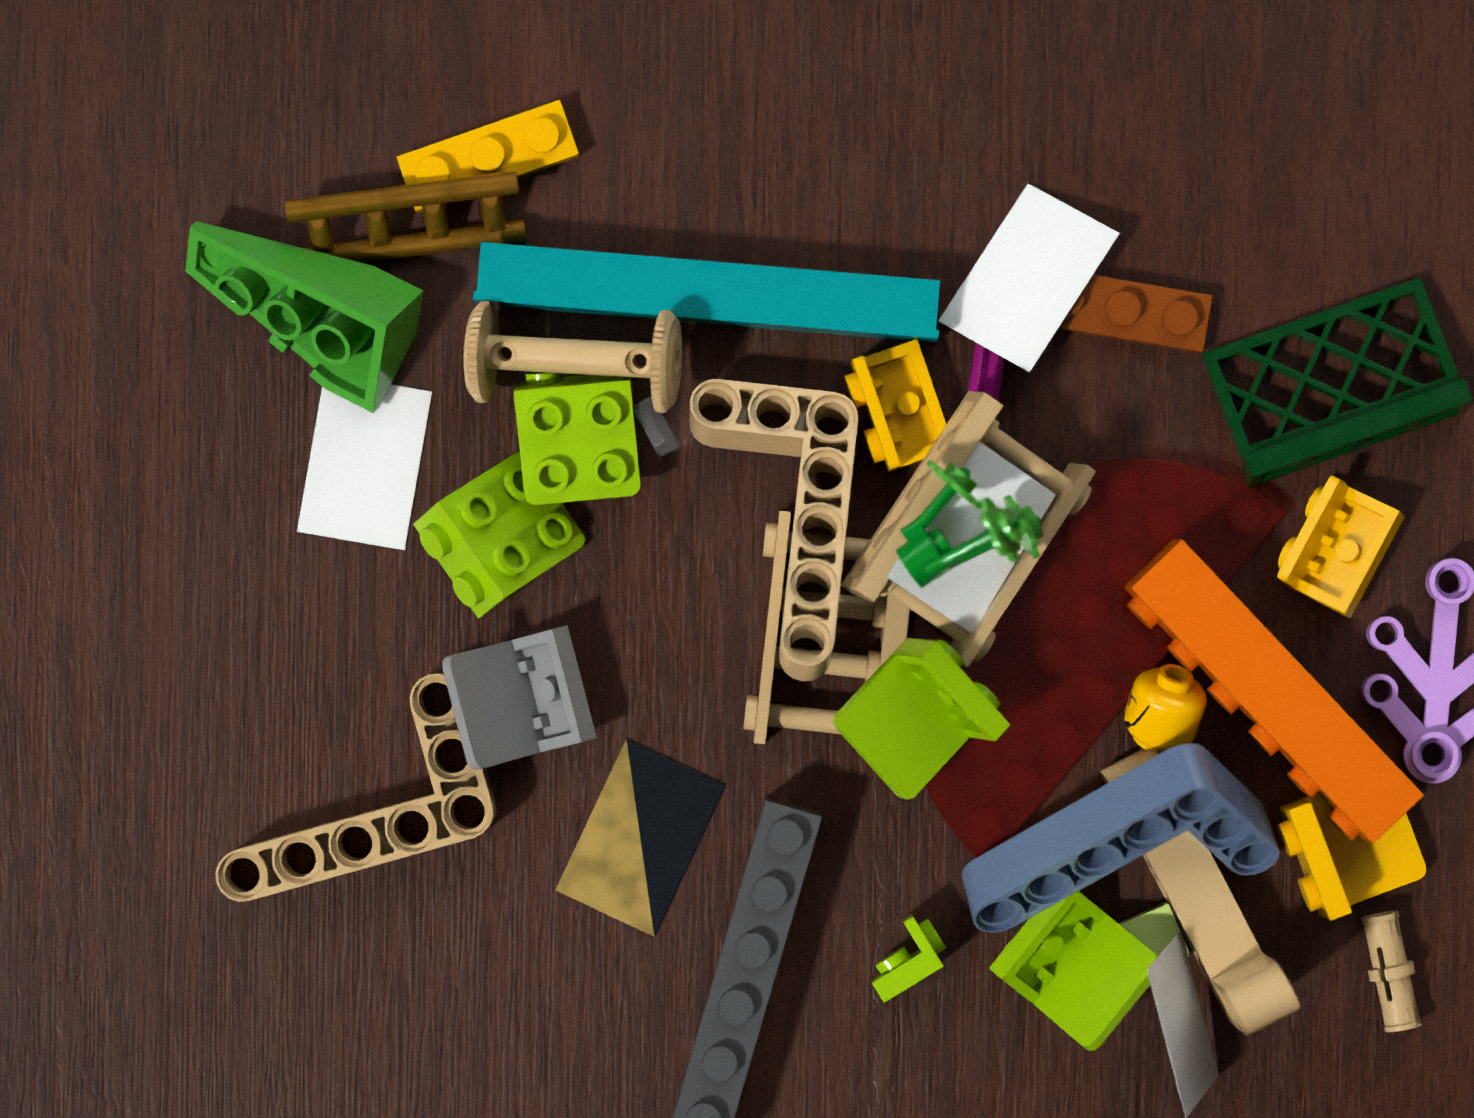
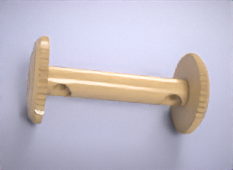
M481 301L469 316L464 342V376L469 394L478 403H486L491 399L497 370L651 378L652 404L657 413L667 412L676 402L682 372V333L678 318L670 310H661L660 314H658L653 332V343L499 335L497 310H495L494 304L489 301ZM503 347H508L511 350L512 356L510 359L503 357ZM637 354L645 356L647 361L645 366L637 364Z

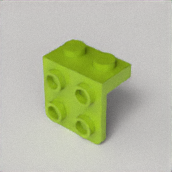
M526 372V381H516L513 392L524 496L527 502L532 505L627 497L633 496L639 491L641 483L631 377L601 375L561 377L560 373Z
M516 452L438 501L413 524L420 534V541L426 552L439 561L452 580L453 589L459 600L470 607L478 619L495 609L517 590L577 552L585 543L584 534L562 503L532 505L527 502L524 496L520 452Z
M906 638L834 716L835 728L899 798H914L969 738L996 741L1011 725L997 710L1001 704L995 694L983 684L977 681L973 683L960 668L964 664L961 656L954 648L942 640L932 641Z
M1078 891L1029 918L1014 938L1005 946L989 969L1033 1003L1088 1051H1094L1103 1044L1151 985L1147 969L1156 960L1158 955Z

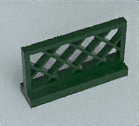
M1421 278L1202 353L1201 357L1241 460L1240 468L1248 489L1466 413L1473 401L1465 379L1460 380ZM1412 296L1420 316L1413 335L1381 322L1388 304ZM1380 307L1375 319L1363 314ZM1349 318L1370 328L1358 355L1326 341L1335 322ZM1325 326L1321 337L1309 333L1312 330ZM1423 326L1430 343L1418 338ZM1376 331L1407 345L1396 371L1364 358ZM1294 337L1315 347L1303 374L1272 360L1281 341ZM1271 345L1266 357L1254 352ZM1413 348L1435 357L1443 378L1427 384H1421L1401 375ZM1321 350L1353 364L1341 391L1309 377ZM1240 356L1260 365L1261 367L1249 393L1226 383L1219 363ZM1359 367L1391 381L1383 399L1366 403L1347 394ZM1267 369L1298 382L1286 410L1255 396ZM1396 384L1409 389L1391 396ZM1304 386L1336 400L1328 418L1314 423L1292 413ZM1232 397L1244 402L1239 411V414L1237 413ZM1342 403L1355 408L1336 415ZM1250 405L1281 419L1272 438L1249 445L1241 424ZM1287 422L1300 427L1282 434Z

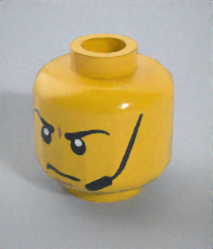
M1166 664L1161 667L1145 670L1138 675L1133 683L1124 711V724L1135 742L1148 751L1157 750L1160 754L1176 745L1191 743L1197 736L1207 706L1206 692L1201 684L1194 679L1192 673L1182 666Z

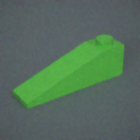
M198 221L190 226L185 272L238 316L249 313L272 333L268 341L282 353L290 348L314 368L309 376L323 388L372 413L380 407L417 335L423 290L372 265Z

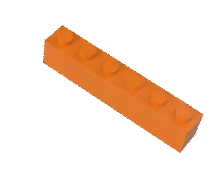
M1173 539L1124 586L1133 597L1127 603L1129 609L1149 629H1152L1157 623L1173 639L1167 646L1173 656L1190 672L1198 666L1214 682L1207 688L1211 696L1228 713L1232 714L1236 709H1239L1251 721L1253 726L1247 731L1250 737L1269 756L1272 757L1279 751L1293 766L1287 773L1289 778L1310 799L1317 793L1322 796L1333 808L1327 815L1328 819L1350 841L1359 836L1361 839L1374 844L1424 796L1183 539Z

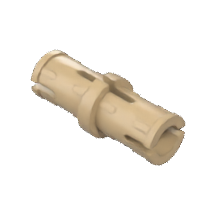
M1397 910L1361 917L1372 968L1367 970L1369 981L1376 982L1385 1032L1404 1031L1422 1025L1410 975L1416 972L1413 961H1407Z

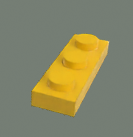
M557 100L405 153L396 158L405 183L408 185L508 171H517V177L521 178L580 156L561 101ZM422 206L414 207L417 214L423 212Z

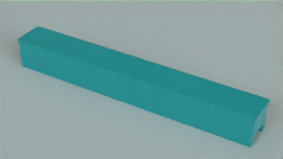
M481 242L477 291L473 293V300L477 305L481 301H489L498 307L657 320L661 310H670L678 318L679 322L905 341L917 339L918 342L936 343L939 336V330H936L940 280Z

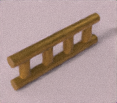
M517 171L285 200L288 223L307 221L312 246L303 248L360 263L480 248L481 242L499 244L527 242L525 220L506 221L502 197L503 195L519 193ZM472 199L480 200L483 224L449 229L445 203ZM422 206L426 232L392 236L387 210ZM364 213L369 239L334 243L330 218Z

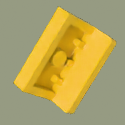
M915 339L865 357L860 356L852 359L851 366L854 372L845 375L844 378L855 407L866 406L872 428L863 430L874 464L884 460L889 472L922 461L946 426V422L918 340Z
M1331 475L1324 487L1319 486L1312 493L1305 510L1307 520L1297 538H1290L1284 545L1278 559L1280 570L1277 578L1291 590L1351 618L1405 516L1399 510L1350 488L1342 479Z

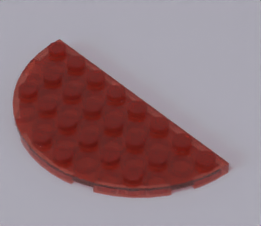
M1147 458L1113 459L1085 464L1096 471L1088 483L1092 490L1086 503L1076 514H1068L994 627L993 631L996 632V638L989 651L979 661L973 660L969 667L963 665L960 667L973 683L977 681L995 694L1001 704L997 710L1011 724L996 741L969 738L926 784L927 791L944 821L964 846L976 857H979L1009 840L1129 699L1133 683L1138 675L1145 670L1156 667L1169 652L1167 646L1173 639L1158 623L1152 629H1149L1137 618L1127 606V603L1133 597L1124 586L1173 539H1183L1220 580L1226 584L1284 516L1285 512L1262 495L1233 479L1188 464ZM916 615L910 638L932 641L942 640L949 645L951 644L953 638L920 615Z

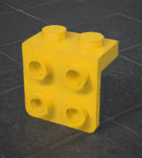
M1319 793L1312 799L1307 796L1279 807L1284 822L1277 824L1278 831L1289 857L1297 855L1304 877L1299 878L1298 883L1305 903L1310 912L1318 910L1320 916L1330 921L1352 913L1350 905L1423 878L1426 873V864L1406 813L1372 844L1361 839L1359 836H1356L1352 841L1346 838L1328 819L1327 815L1333 808Z

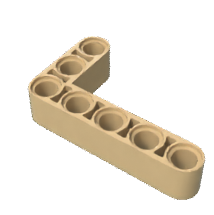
M724 379L707 380L695 388L690 398L689 425L690 431L696 440L703 445L715 448L801 457L779 659L784 672L791 678L799 681H813L821 677L828 670L834 647L858 426L857 409L852 400L837 392ZM709 405H720L726 408L730 415L725 420L712 422L705 419L700 412ZM775 411L784 415L788 422L780 428H769L760 423L758 418L763 413ZM824 418H835L842 422L846 429L839 434L828 435L820 431L816 423ZM818 472H828L833 474L840 484L831 490H822L815 487L811 483L810 478ZM812 527H822L831 532L834 539L826 545L817 546L808 542L803 534ZM806 582H815L821 584L828 592V595L821 601L810 602L803 599L797 592V589ZM800 638H810L820 645L822 652L814 658L805 659L797 656L790 646Z
M444 673L428 674L419 679L413 686L410 694V707L434 790L433 794L238 848L226 854L218 863L215 874L216 883L221 893L228 899L237 902L251 901L472 839L487 831L494 823L497 814L496 801L487 768L473 770L468 764L461 771L453 772L444 768L438 758L440 745L447 739L461 741L453 707L447 714L436 716L428 712L423 704L424 691L430 684L439 682L447 686ZM472 795L482 802L485 815L480 825L466 827L456 820L454 805L460 796ZM416 811L426 818L429 830L423 841L412 843L406 841L401 836L398 830V822L404 812ZM358 826L364 828L370 834L372 848L367 857L355 858L345 851L342 838L349 827ZM302 842L308 844L313 849L316 855V863L310 873L300 874L290 868L287 862V852L293 843ZM238 858L252 860L257 865L260 878L254 889H243L234 883L231 869L233 863Z
M1141 749L1101 770L1100 772L1105 784L1159 755L1158 751ZM1187 830L1143 855L1214 995L1231 1024L1248 1036L1301 1008L1289 981L1278 963L1262 953L1210 850Z

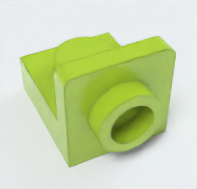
M912 914L903 918L904 925L919 949L909 955L906 948L902 947L875 964L879 974L871 978V982L884 1003L944 967L937 954L945 950L946 947L929 919L918 924Z

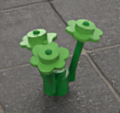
M931 459L926 463L947 484L917 519L901 529L907 542L896 549L901 562L921 588H924L954 567L994 548L1000 555L1007 556L1012 563L1019 560L1018 551L1021 550V544L1028 554L1030 553L1034 559L1040 556L1037 540L1043 537V531L1040 526L1041 519L1034 514L1030 506L1021 508L1018 503H1015L1011 495L1004 497L1006 505L1004 509L997 508L988 497L980 502L972 494V491L978 484L969 477L971 472L967 467L960 469L953 462H950L943 470ZM958 492L978 509L982 508L981 519L987 531L953 548L940 528H936L931 533H928L926 528Z

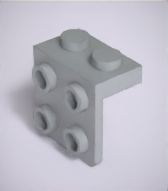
M568 625L453 654L444 658L442 668L466 761L471 769L479 770L597 738Z

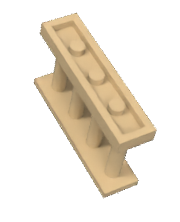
M974 391L967 392L841 584L842 587L858 598L875 602L879 595L885 597L889 594L953 638L950 646L961 656L964 661L963 666L969 667L973 660L979 661L989 651L996 638V632L993 629L1068 514H1076L1086 503L1092 490L1088 483L1096 473L1090 466L1077 463H1069L1063 473L1059 472L998 428L999 421L995 418L1004 405L985 392ZM979 442H981L1055 493L1056 496L1041 519L1040 526L1043 531V537L1037 540L1040 556L1034 559L1030 553L1028 554L1023 549L1019 560L1014 564L985 615L971 634L887 578V575L898 559L896 549L907 542L901 529L917 519L947 484L926 463L931 459L944 470L950 462H953L961 469Z
M779 511L778 523L766 522L763 556L773 557L774 561L759 696L747 695L743 728L744 730L755 731L753 742L757 744L766 743L767 726L840 734L834 726V716L838 712L836 710L770 703L774 669L783 670L779 659L780 646L776 644L780 611H784L786 588H783L786 554H790L793 532L789 530L791 512ZM810 532L803 534L808 542L817 546L826 545L834 539L833 535ZM846 537L843 560L857 561L871 539ZM797 589L799 595L810 602L821 601L828 595L825 592ZM839 594L837 617L872 621L871 627L882 628L880 650H869L868 656L833 652L829 668L824 674L863 678L866 682L907 638L910 609L889 594L885 597L879 595L875 602L860 599L857 596ZM791 647L797 656L805 659L814 658L822 652V650Z

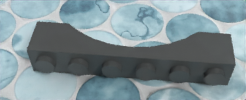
M765 797L672 1118L735 1117L822 819L821 813Z

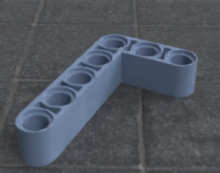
M1186 743L1167 749L973 859L964 867L962 881L974 925L983 932L996 933L1017 926L1187 830L1231 871L1239 875H1255L1268 870L1279 859L1280 851L1262 802L1206 748L1199 744Z

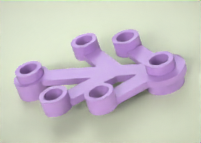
M1455 558L1437 561L1429 568L1426 574L1425 585L1427 592L1435 600L1429 666L1406 640L1403 626L1397 619L1390 616L1377 617L1369 623L1366 630L1369 644L1377 650L1385 651L1425 699L1423 724L1398 697V685L1389 675L1372 674L1368 676L1361 685V697L1367 705L1379 708L1405 739L1403 761L1408 772L1414 778L1432 784L1444 782L1457 772L1462 761L1461 746L1474 736V707L1448 726L1450 702L1474 683V652L1453 669L1459 604L1469 599L1474 592V571L1466 562ZM1445 571L1453 572L1458 580L1456 589L1451 593H1446L1439 587V577ZM1383 622L1392 625L1395 631L1394 639L1387 645L1381 644L1375 635L1376 628ZM1377 680H1383L1389 687V695L1382 702H1376L1370 695V687ZM1430 743L1436 744L1441 751L1440 760L1434 765H1427L1422 759V750Z

